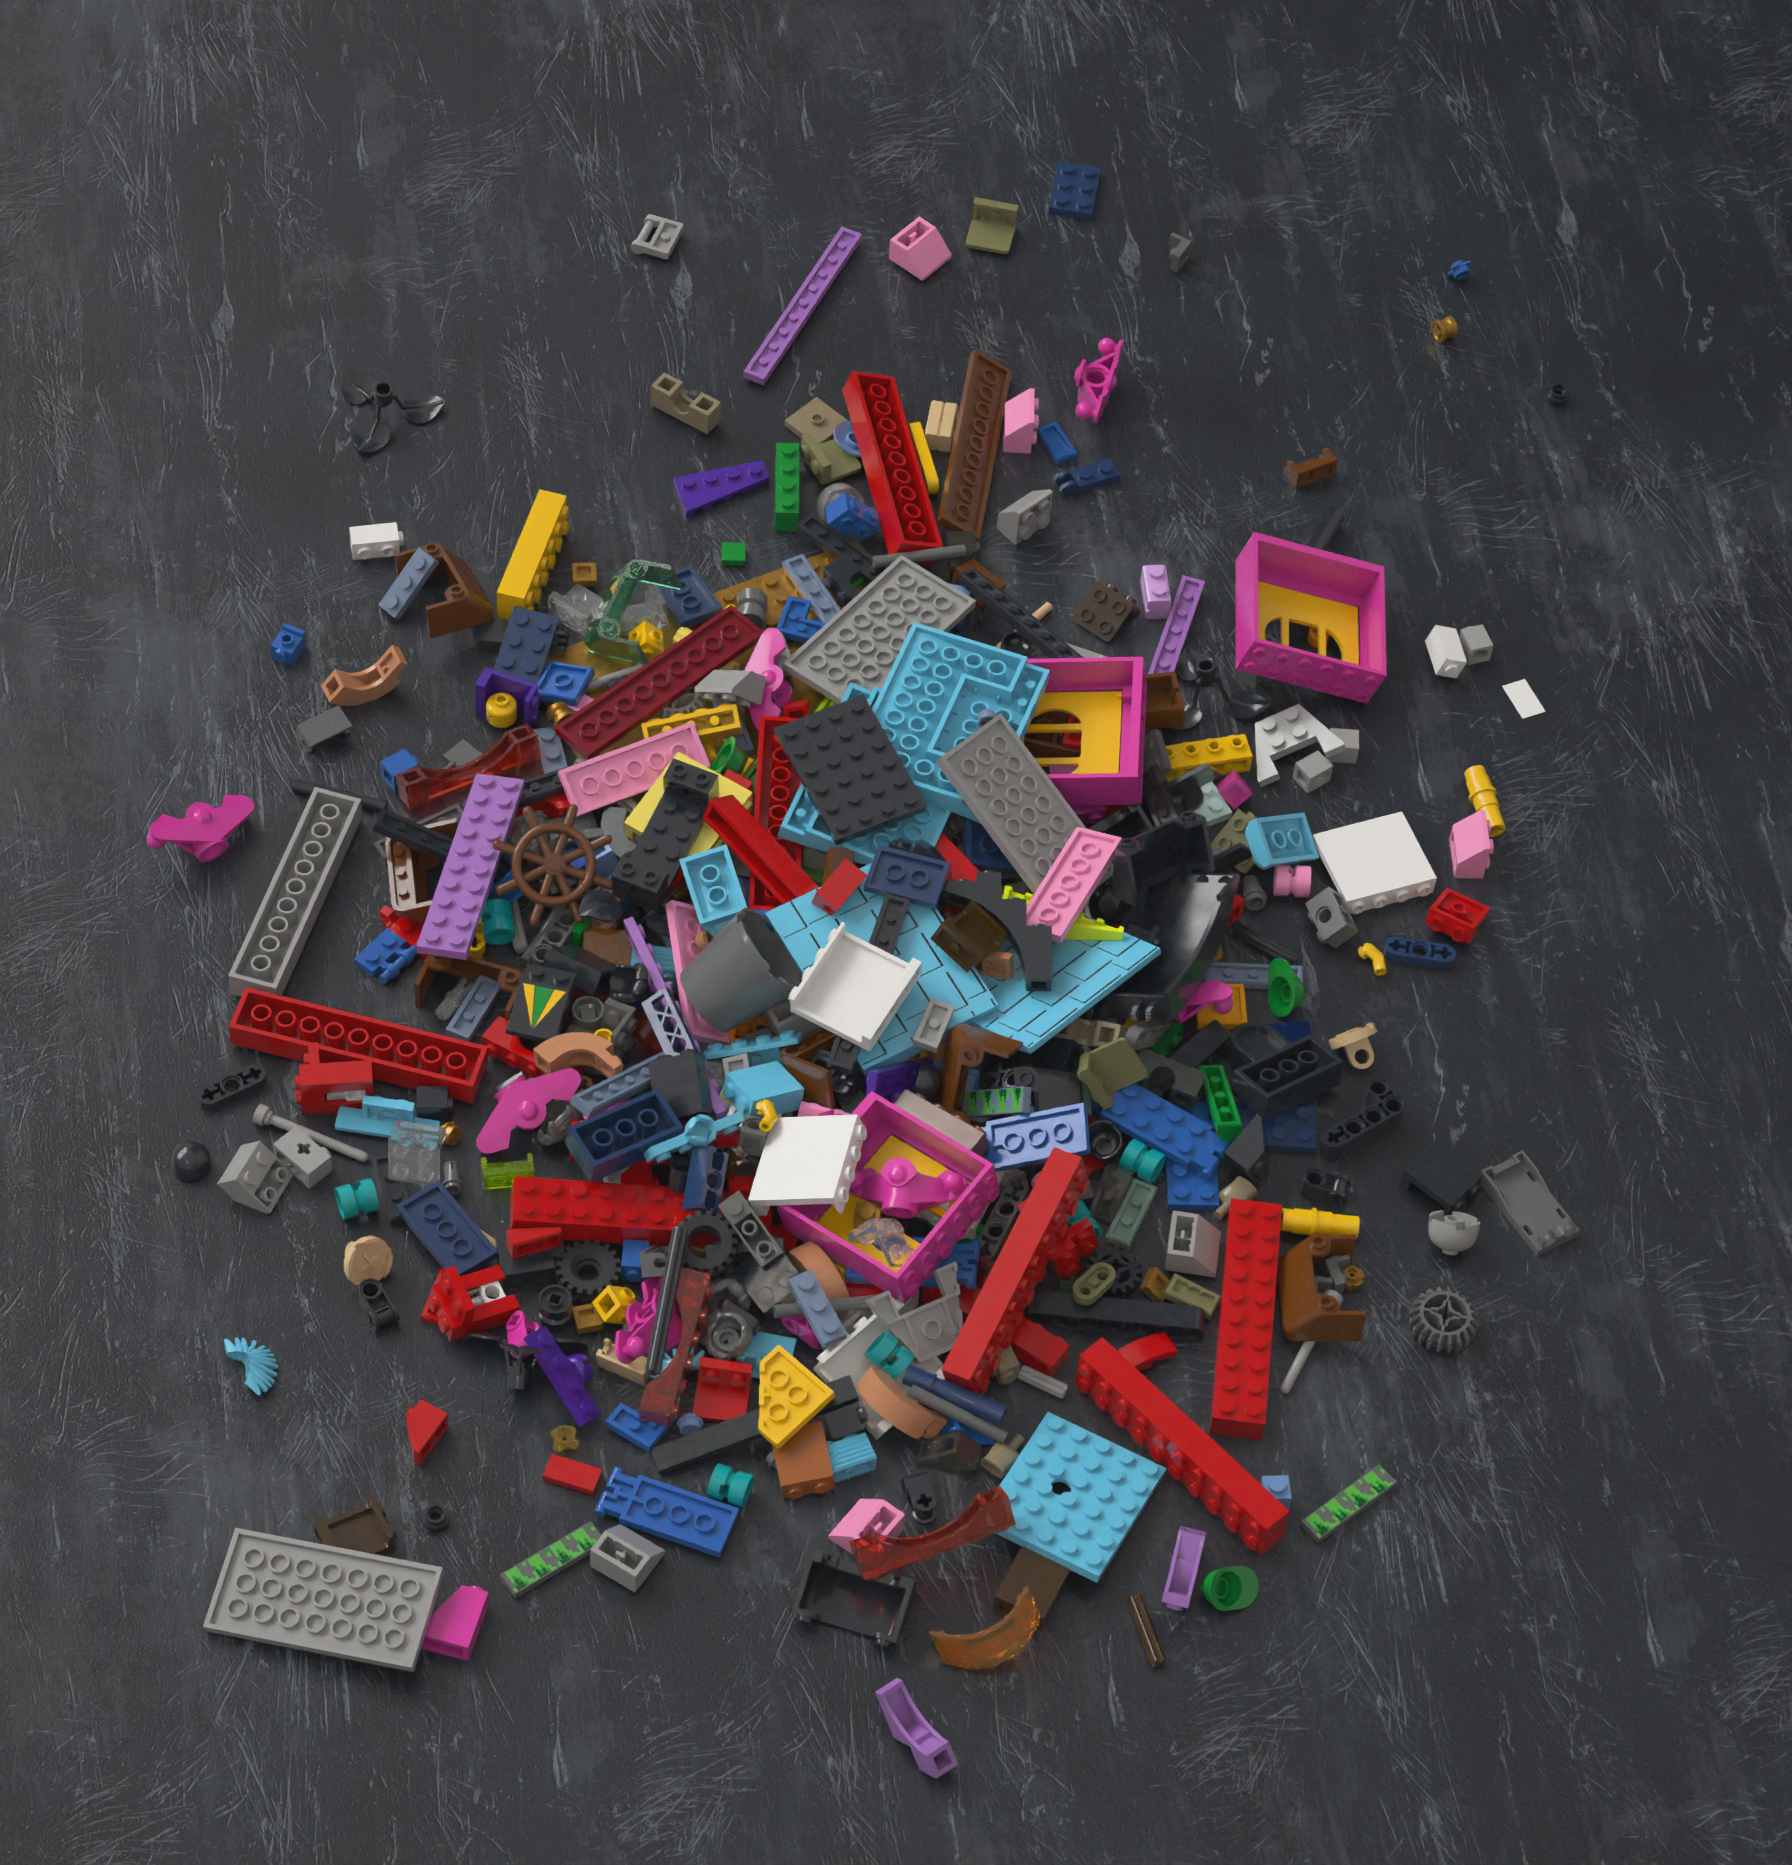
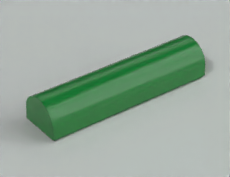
M1223 1065L1198 1066L1201 1072L1206 1073L1202 1089L1217 1135L1221 1140L1232 1141L1241 1134L1243 1125Z

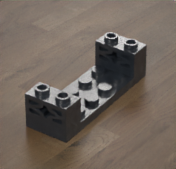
M675 758L671 761L663 777L664 793L630 858L621 856L611 875L612 894L615 897L657 913L682 868L679 859L688 856L706 822L703 816L710 801L719 797V775Z

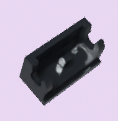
M819 1048L810 1063L830 1070L833 1093L848 1098L864 1081L858 1062L856 1061L852 1074L827 1068V1061L830 1052Z

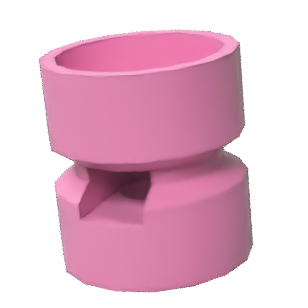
M1290 865L1275 866L1274 896H1288L1290 893H1293L1295 897H1309L1311 866L1297 865L1295 869H1292Z

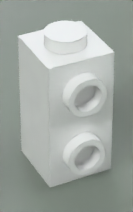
M396 522L349 527L353 560L395 556L394 554L400 552V546L404 545L402 531L398 532Z
M1435 625L1425 640L1435 674L1443 677L1457 678L1467 663L1457 630L1455 628Z

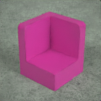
M1235 770L1216 785L1218 793L1234 810L1252 795L1250 786Z

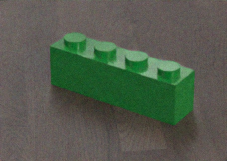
M776 443L775 531L797 532L796 525L799 521V443Z

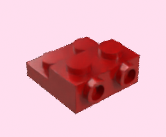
M1446 888L1430 907L1424 924L1428 925L1435 932H1443L1450 935L1456 942L1469 944L1476 936L1480 925L1487 918L1491 908Z

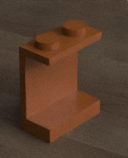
M822 1421L805 1424L779 1449L772 1445L783 1499H797L806 1494H821L831 1489H836Z

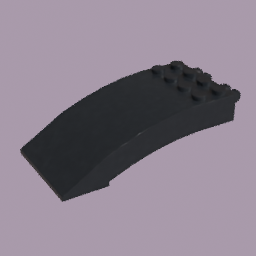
M1192 872V875L1187 876L1180 873L1147 888L1148 895L1144 896L1145 903L1136 907L1128 904L1120 926L1124 927V933L1129 924L1152 932L1155 925L1160 926L1157 935L1161 937L1158 945L1161 954L1150 962L1148 968L1143 967L1139 976L1135 974L1084 1012L1082 1016H1086L1087 1019L1101 1018V1020H1108L1110 1017L1118 1020L1132 1018V1021L1147 1020L1148 1022H1154L1156 1019L1164 1022L1174 1020L1195 994L1212 964L1227 927L1240 880L1239 874L1208 873L1205 875Z

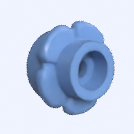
M686 1413L677 1420V1425L679 1426L680 1433L683 1436H687L700 1431L703 1420L694 1413Z

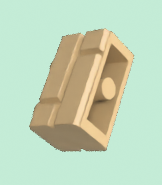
M935 400L931 402L925 430V439L929 450L935 451L938 449V451L948 453L951 451L959 414L957 404L948 402L945 404L942 401Z

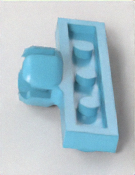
M740 1111L717 1121L703 1114L692 1117L685 1125V1132L650 1147L644 1153V1157L647 1163L654 1160L657 1163H661L672 1157L671 1154L679 1151L680 1154H684L692 1150L694 1146H707L716 1140V1136L723 1133L724 1136H728L739 1130L738 1126L744 1121V1118Z

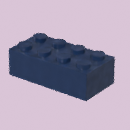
M657 1088L568 1127L565 1144L589 1182L593 1183L645 1160L644 1153L650 1147L681 1135L684 1127Z

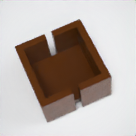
M1175 671L1146 674L1145 730L1182 726L1185 708L1181 692H1179Z

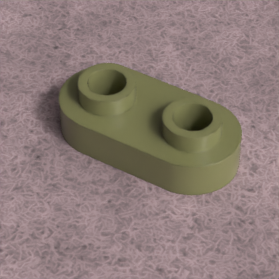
M1104 1262L1094 1264L1074 1283L1072 1290L1073 1299L1082 1305L1093 1304L1114 1284L1115 1269L1110 1264Z

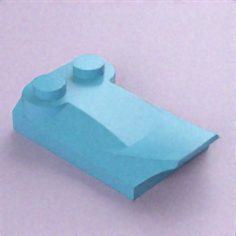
M1304 812L1255 818L1249 821V825L1246 827V839L1254 863L1263 870L1273 866L1312 861L1319 858Z
M727 844L679 859L700 926L712 934L713 937L739 911L747 908Z

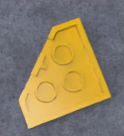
M780 1345L776 1346L760 1361L759 1433L777 1449L783 1446L835 1398L833 1390Z

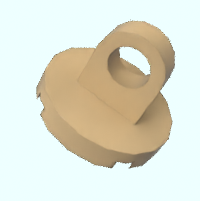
M1371 1022L1366 1024V1027H1356L1336 1035L1335 1038L1329 1039L1328 1042L1331 1049L1343 1047L1351 1066L1357 1069H1365L1371 1066L1374 1061V1052L1368 1036L1378 1031L1375 1024ZM1360 1049L1364 1050L1367 1054V1060L1363 1064H1359L1355 1060V1053Z
M362 1237L356 1242L348 1243L346 1246L344 1272L347 1279L359 1287L360 1283L368 1278H374L379 1281L390 1272L393 1263V1253L387 1243L379 1237Z

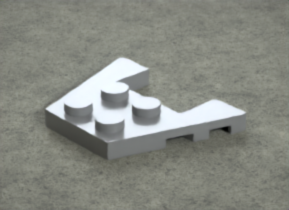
M1299 704L1255 723L1257 780L1260 788L1280 779L1272 762L1315 742L1320 744L1326 758L1346 750L1345 744L1341 739Z
M956 1261L932 1271L942 1297L899 1315L890 1291H885L865 1300L870 1309L898 1340L900 1345L905 1346L914 1355L913 1360L916 1364L951 1350L963 1327L962 1310L959 1308L958 1294H960V1287L957 1284L956 1272L958 1267Z

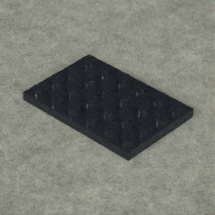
M864 694L774 728V734L836 846L926 811L924 800Z

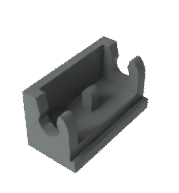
M338 705L297 725L295 737L306 752L309 753L319 743L342 732L344 734L350 733L349 730L352 729V724Z
M653 1244L640 1251L642 1278L664 1275L669 1246L658 1247V1244Z

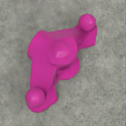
M1110 338L1101 339L1098 349L1105 356L1087 365V360L1083 359L1080 367L1076 369L1074 379L1076 381L1075 386H1079V404L1076 406L1075 412L1078 418L1084 420L1093 417V424H1098L1109 402L1110 393L1117 384L1116 372L1123 352L1124 340L1120 339L1117 345Z
M776 628L766 629L762 633L744 670L753 671L766 677L761 705H751V708H748L757 731H759L760 715L780 717L784 703L791 701L793 696L792 687L784 680V673L779 667L778 656L787 648L781 632Z
M225 795L221 807L214 808L203 802L193 803L187 809L186 817L182 819L163 814L150 826L147 844L152 849H161L166 842H171L196 856L200 862H209L226 851L229 845L227 839L241 823L247 820L254 810V803L247 796Z
M1217 979L1201 983L1195 994L1176 1018L1169 1022L1174 1024L1178 1021L1182 1024L1209 1004H1213L1216 1012L1227 1014L1233 1007L1231 999L1233 996L1232 988Z
M566 1068L526 1080L523 1075L517 1077L494 1095L499 1103L477 1137V1148L485 1154L509 1148L510 1133L513 1129L518 1127L524 1130H533L539 1127L545 1119L547 1103L552 1099L571 1100L581 1082L579 1072L572 1068Z
M897 1157L889 1160L883 1166L880 1174H877L872 1167L861 1171L855 1169V1178L851 1182L849 1192L868 1202L882 1203L881 1211L885 1215L895 1218H914L918 1212L957 1200L969 1184L959 1173L951 1172L947 1169L937 1177L923 1175L915 1169L911 1161L906 1158Z
M663 1276L650 1277L642 1282L643 1303H631L626 1309V1320L629 1330L617 1331L615 1339V1353L618 1360L623 1364H628L649 1352ZM675 1303L665 1351L678 1344L688 1330L685 1323L676 1313Z

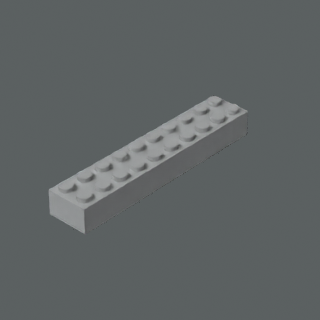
M314 787L228 975L230 994L242 996L245 987L276 995H283L361 821V799Z

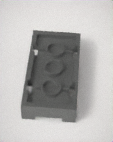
M1523 1150L1512 1155L1511 1159L1481 1171L1483 1177L1480 1185L1536 1256L1579 1235V1228L1550 1193L1537 1167Z

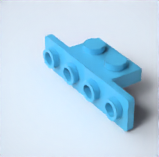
M788 1030L776 1037H770L769 1034H766L746 1042V1039H738L731 1042V1045L722 1046V1043L709 1045L703 1054L705 1059L709 1060L747 1053L751 1067L778 1061L784 1067L781 1060V1047L798 1044L803 1038V1033H795L794 1030Z
M366 1095L363 1098L362 1109L339 1107L335 1122V1129L340 1131L427 1144H436L440 1128V1122L437 1120L415 1117V1103Z

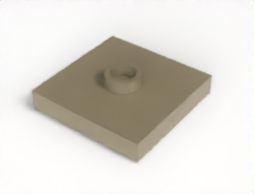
M816 397L785 420L784 426L800 438L802 435L810 433L819 445L832 440L835 427L839 423L848 420Z

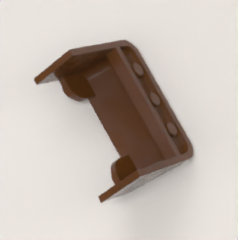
M429 543L420 546V548H423L439 561L429 577L444 573L451 585L445 591L446 601L425 607L429 638L432 639L489 622L494 616L493 605L468 563L438 544ZM418 547L394 554L397 577Z
M454 818L423 826L454 839L459 823ZM387 837L385 845L392 907L397 915L424 924L432 900L429 901L426 870L439 866L442 861Z
M471 952L468 953L466 960L428 955L414 983L415 1007H421L437 971L476 981L481 974L498 981L499 987L502 990L512 993L505 1009V1019L509 1021L525 968Z
M963 1023L952 1027L947 1035L940 1072L942 1078L941 1088L936 1095L935 1103L941 1105L949 1114L961 1116L967 1124L973 1127L975 1125L980 1128L986 1127V1124L971 1120L967 1114L961 1112L969 1067H975L982 1063L985 1052L1008 1059L1023 1047L1024 1042Z
M821 1027L804 1036L798 1044L783 1047L780 1053L782 1063L787 1071L805 1088L803 1097L832 1109L835 1107L831 1072L828 1069L810 1063L819 1048L831 1052L836 1038V1034Z
M1312 1235L1278 1258L1276 1282L1282 1332L1287 1339L1291 1341L1362 1340L1366 1311H1340L1339 1303L1334 1297L1330 1295H1317L1313 1265H1324L1325 1260L1335 1255H1349L1351 1259L1349 1265H1351L1356 1241L1355 1235Z

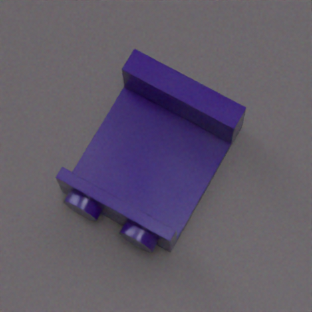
M485 667L475 684L476 715L485 718L486 703L491 695L501 692L508 693L517 702V712L524 714L525 731L530 732L533 724H537L541 716V711L538 710L541 696L538 695V685Z

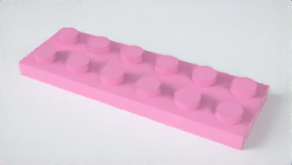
M692 721L559 770L557 774L570 805L576 804L578 806L576 817H579L604 806L606 807L649 791L678 752L707 768H710L711 765Z
M1076 827L1026 907V926L1034 924L1052 926V941L1062 943L1114 860L1116 846L1120 844L1122 838Z
M671 900L665 906L682 1018L684 1021H688L693 1040L708 1044L722 1043V1046L730 1044L729 1032L723 1033L718 1031L699 1015L686 996L680 981L681 972L701 952L695 944V936L704 928L700 926L694 905Z

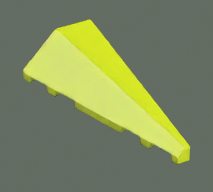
M1005 885L1003 899L1010 897L1026 899L1027 907L1033 894L1026 893L1022 895L1014 892L1013 887ZM1081 912L1064 940H1123L1124 927L1120 926L1117 929L1108 926L1103 919L1098 918L1094 921L1084 917V913Z

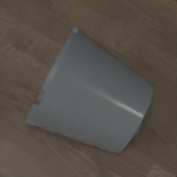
M743 908L680 974L683 990L693 1007L706 1022L723 1033L733 1030L788 1000L792 989L795 986L799 987L802 982V975L779 938L766 925L767 919L751 908Z

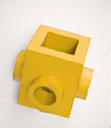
M643 621L629 632L630 654L643 662H648L663 653V631L649 622Z
M608 1285L592 1303L604 1322L624 1325L627 1322V1307L637 1301L635 1300V1294L629 1288Z

